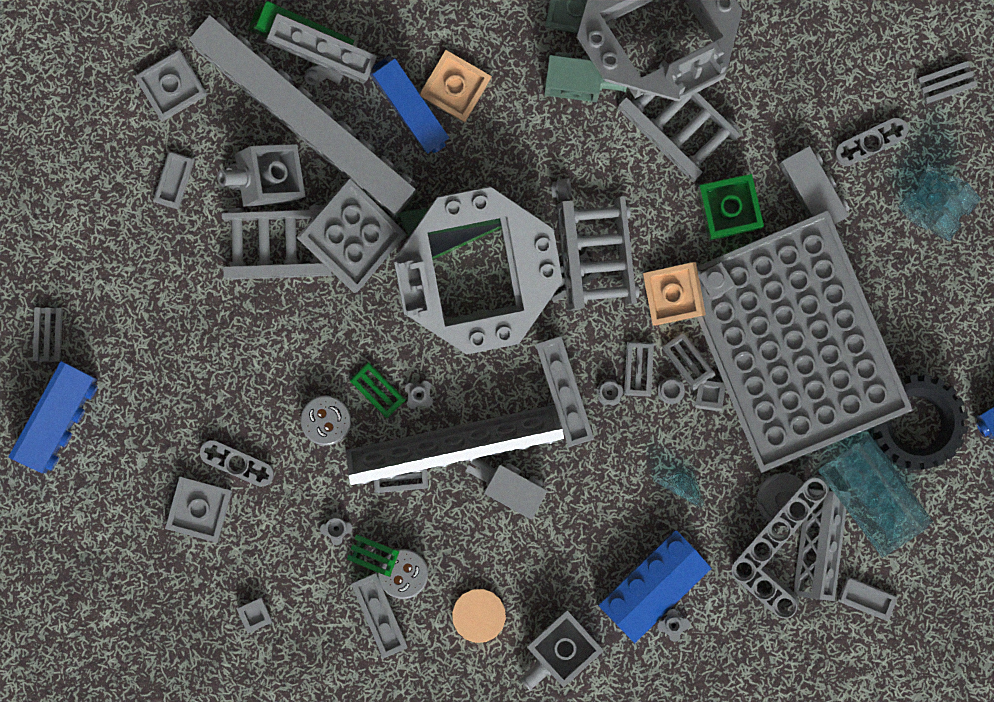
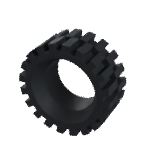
M911 375L901 378L900 380L908 397L924 398L931 402L938 410L941 419V429L938 437L926 448H909L896 438L892 429L891 419L872 427L869 434L870 439L875 441L877 452L882 453L886 461L896 464L897 467L924 470L940 466L947 459H952L957 454L955 452L956 449L962 447L964 443L962 436L967 434L968 426H964V420L968 419V414L963 412L961 407L964 405L962 398L955 396L957 391L952 386L947 387L944 385L945 381L941 379H933L929 375Z

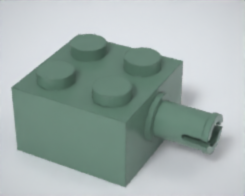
M556 52L555 56L550 55L544 96L597 103L599 92L602 91V88L626 92L627 87L604 81L589 56L575 59L571 58V54Z

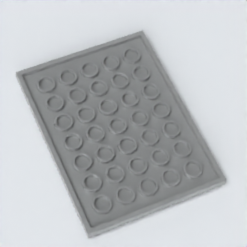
M825 211L697 266L698 275L722 262L736 285L717 298L712 299L700 280L706 315L697 317L761 473L913 411L829 211Z

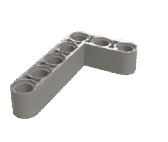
M813 475L805 481L732 566L734 578L780 618H791L799 607V599L765 565L827 495L829 483L821 475ZM811 482L821 483L824 489L823 493L820 495L812 494L809 490V484ZM801 502L805 506V513L803 515L794 514L791 504ZM776 522H782L787 526L788 531L785 535H779L774 531L773 526ZM759 542L766 543L770 548V553L767 555L759 554L756 550V544ZM747 562L750 564L752 573L748 575L742 574L738 568L739 563ZM762 580L769 581L773 587L772 591L768 593L761 591L759 582ZM783 598L791 600L793 609L789 611L783 610L779 605V600Z

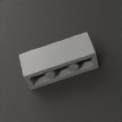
M809 146L783 160L779 166L809 218L829 211L836 225L849 217L847 213L850 210L849 206L842 196L838 197L834 190L836 183L829 173L825 174L821 167L823 160L817 150L812 151Z

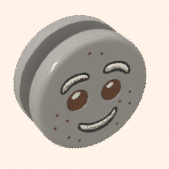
M323 395L313 398L305 405L301 413L300 422L302 430L309 440L319 445L330 446L339 443L347 436L351 427V415L349 409L341 400L333 396Z
M397 549L400 552L391 576L388 577L378 573L379 582L383 590L394 598H412L424 589L428 581V566L419 553L410 549ZM387 554L385 558L390 559L391 554ZM381 562L379 567L386 569L387 564Z

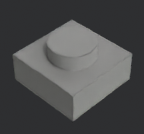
M722 262L698 275L712 299L717 298L736 286Z
M707 381L704 384L698 385L695 408L722 412L725 384Z
M263 598L237 608L247 634L273 622Z

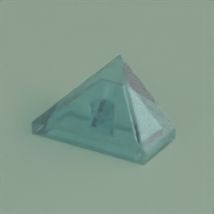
M686 468L656 476L653 482L696 507H703L704 501L693 469Z

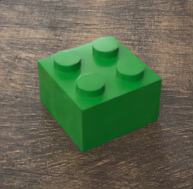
M752 174L699 185L697 188L708 241L753 232L764 227Z

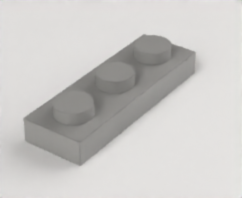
M377 573L352 583L351 585L382 658L384 659L407 649V643L386 594L380 585Z

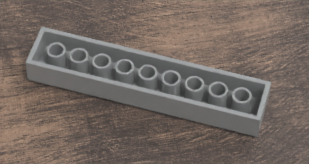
M209 15L189 39L194 49L347 179L350 178L373 201L397 220L399 213L403 212L417 196L415 182L405 173L401 176L395 172V165L385 156L379 159L375 155L374 147L363 138L358 141L354 137V131L346 123L341 121L338 124L334 120L333 113L322 103L319 106L314 104L313 96L302 86L298 89L293 86L294 83L291 81L292 78L282 69H279L278 72L273 69L274 66L271 64L272 61L262 52L256 55L253 52L254 49L251 47V43L240 34L235 37L233 35L234 32L230 29L231 27L223 19L218 17L215 20Z

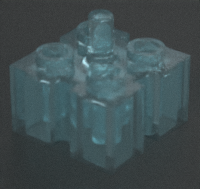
M928 165L917 180V183L920 185L915 192L910 190L898 208L914 225L924 230L929 228L934 235L950 242L962 225L959 219L962 215L969 216L981 198L967 182L953 175L949 178L944 171Z

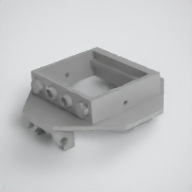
M587 0L577 39L604 81L628 87L635 98L643 94L644 96L653 94L679 102L725 78L742 14V8L736 0H686L709 35L712 43L642 78L607 23L653 0Z
M491 186L436 197L393 260L404 315L418 322L466 355L520 344L563 282L554 229ZM500 218L515 305L444 320L428 232Z

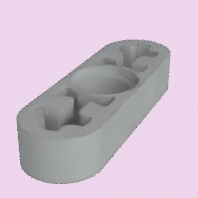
M892 118L842 142L835 150V159L843 166H851L901 142L907 136L908 126L902 119ZM891 124H894L895 127L900 126L902 129L899 132L900 137L892 134L885 138L889 143L884 144V137L878 130L882 129L884 134L892 128ZM873 135L878 139L879 143L876 149L866 148L864 145V138L866 136ZM858 140L859 148L864 155L861 156L859 150L851 155L852 160H849L847 157L842 158L843 147L851 150L857 146L854 141Z
M207 441L200 449L201 459L205 463L256 486H267L274 479V470L269 464L220 442ZM216 445L217 452L225 455V450L230 451V454L225 459L224 467L219 465L222 462L221 459L213 457L212 460L208 459L207 448H213ZM234 456H241L245 461V466L241 471H233L230 467V460ZM250 461L255 462L252 466L254 469L261 470L262 467L267 468L266 473L269 475V478L258 482V476L249 472V478L245 477L244 474L249 469Z

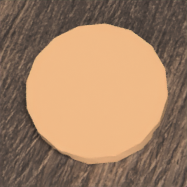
M473 589L462 594L456 601L452 612L453 624L457 632L464 639L475 643L487 642L495 638L502 631L506 620L505 608L501 599L493 592L485 589Z

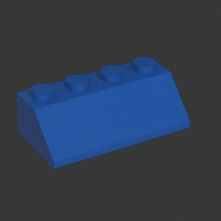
M61 361L8 458L40 473L46 474L48 470L52 471L59 460L56 454L60 447H66L71 439L72 433L69 431L73 423L78 424L85 413V409L82 408L87 399L91 400L98 389V386L95 385L97 379Z
M673 530L597 605L636 643L712 568L677 530Z

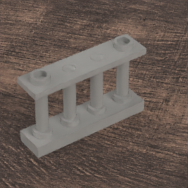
M663 60L660 63L659 68L668 65V63L665 60ZM698 92L679 102L673 100L655 119L652 118L651 120L643 112L645 111L644 107L656 95L644 96L643 94L637 100L633 99L632 101L626 97L619 104L618 109L693 183L703 173L700 170L702 167L701 163L728 136L734 142L740 136V133L737 131L739 127L730 118L725 120ZM691 99L701 111L674 138L672 136L668 138L661 132L664 129L663 126ZM710 117L721 129L694 156L690 155L687 157L681 151L683 148L682 144Z
M625 196L613 200L614 207L578 210L577 207H574L573 201H562L557 205L568 311L585 308L584 303H587V300L624 297L625 306L637 303L636 298H639V285L634 281L628 219H630L631 212L629 203H626ZM614 217L616 219L617 233L580 236V234H577L576 223L579 220ZM619 245L620 260L583 263L579 259L581 247ZM619 270L622 272L623 286L586 289V287L582 286V276L585 273Z
M324 205L309 206V210L245 212L244 208L228 209V213H222L224 222L231 221L233 262H230V267H223L224 278L226 280L333 276V272L314 254L313 259H310V264H300V260H297L296 219H313ZM285 219L286 260H284V265H273V261H270L269 220ZM258 220L259 261H257V266H246V262H243L242 221Z

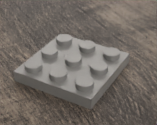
M349 178L345 180L297 236V239L353 293H356L378 269L406 233Z

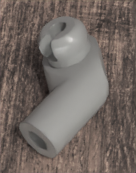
M314 65L305 71L304 80L309 85H314L325 79L340 84L344 76L320 65Z

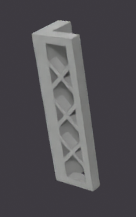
M280 14L276 15L270 32L265 39V43L362 84L368 80L377 58L376 55Z
M562 337L536 344L568 447L594 440Z
M809 489L814 495L823 493V490ZM828 491L823 500V508L818 512L814 509L802 523L794 593L797 596L835 601L848 494ZM817 522L820 531L819 535L814 539L810 531L811 526ZM813 549L817 554L816 561L810 566L807 561V554ZM808 576L813 580L812 593L803 591L804 580Z

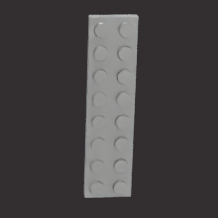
M555 405L348 449L346 450L348 475L351 485L357 483L367 484L372 480L380 478H394L398 474L418 473L426 468L435 466L445 467L451 463L463 460L473 461L481 456L500 455L504 451L513 449L523 450L541 443L551 444L559 439H564L556 407Z

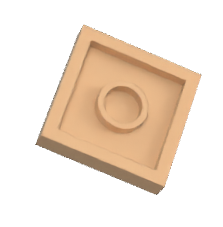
M445 50L420 95L427 102L465 123L492 76Z
M696 262L643 273L653 326L706 315Z

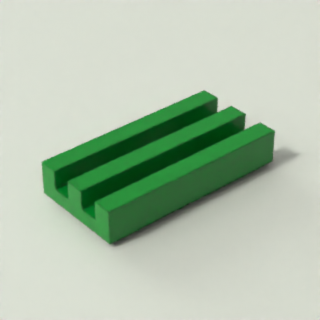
M369 362L349 380L386 419L406 401ZM369 370L398 401L394 404L365 372ZM360 377L390 406L387 411L357 381Z
M356 534L355 540H357V544H352L351 550H353V554H348L347 560L390 577L400 551ZM364 544L391 554L390 559L363 549ZM360 554L387 564L386 569L360 559Z

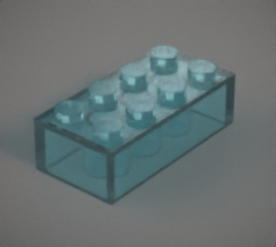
M869 433L827 461L818 470L821 476L827 479L830 488L882 558L924 532L933 522Z

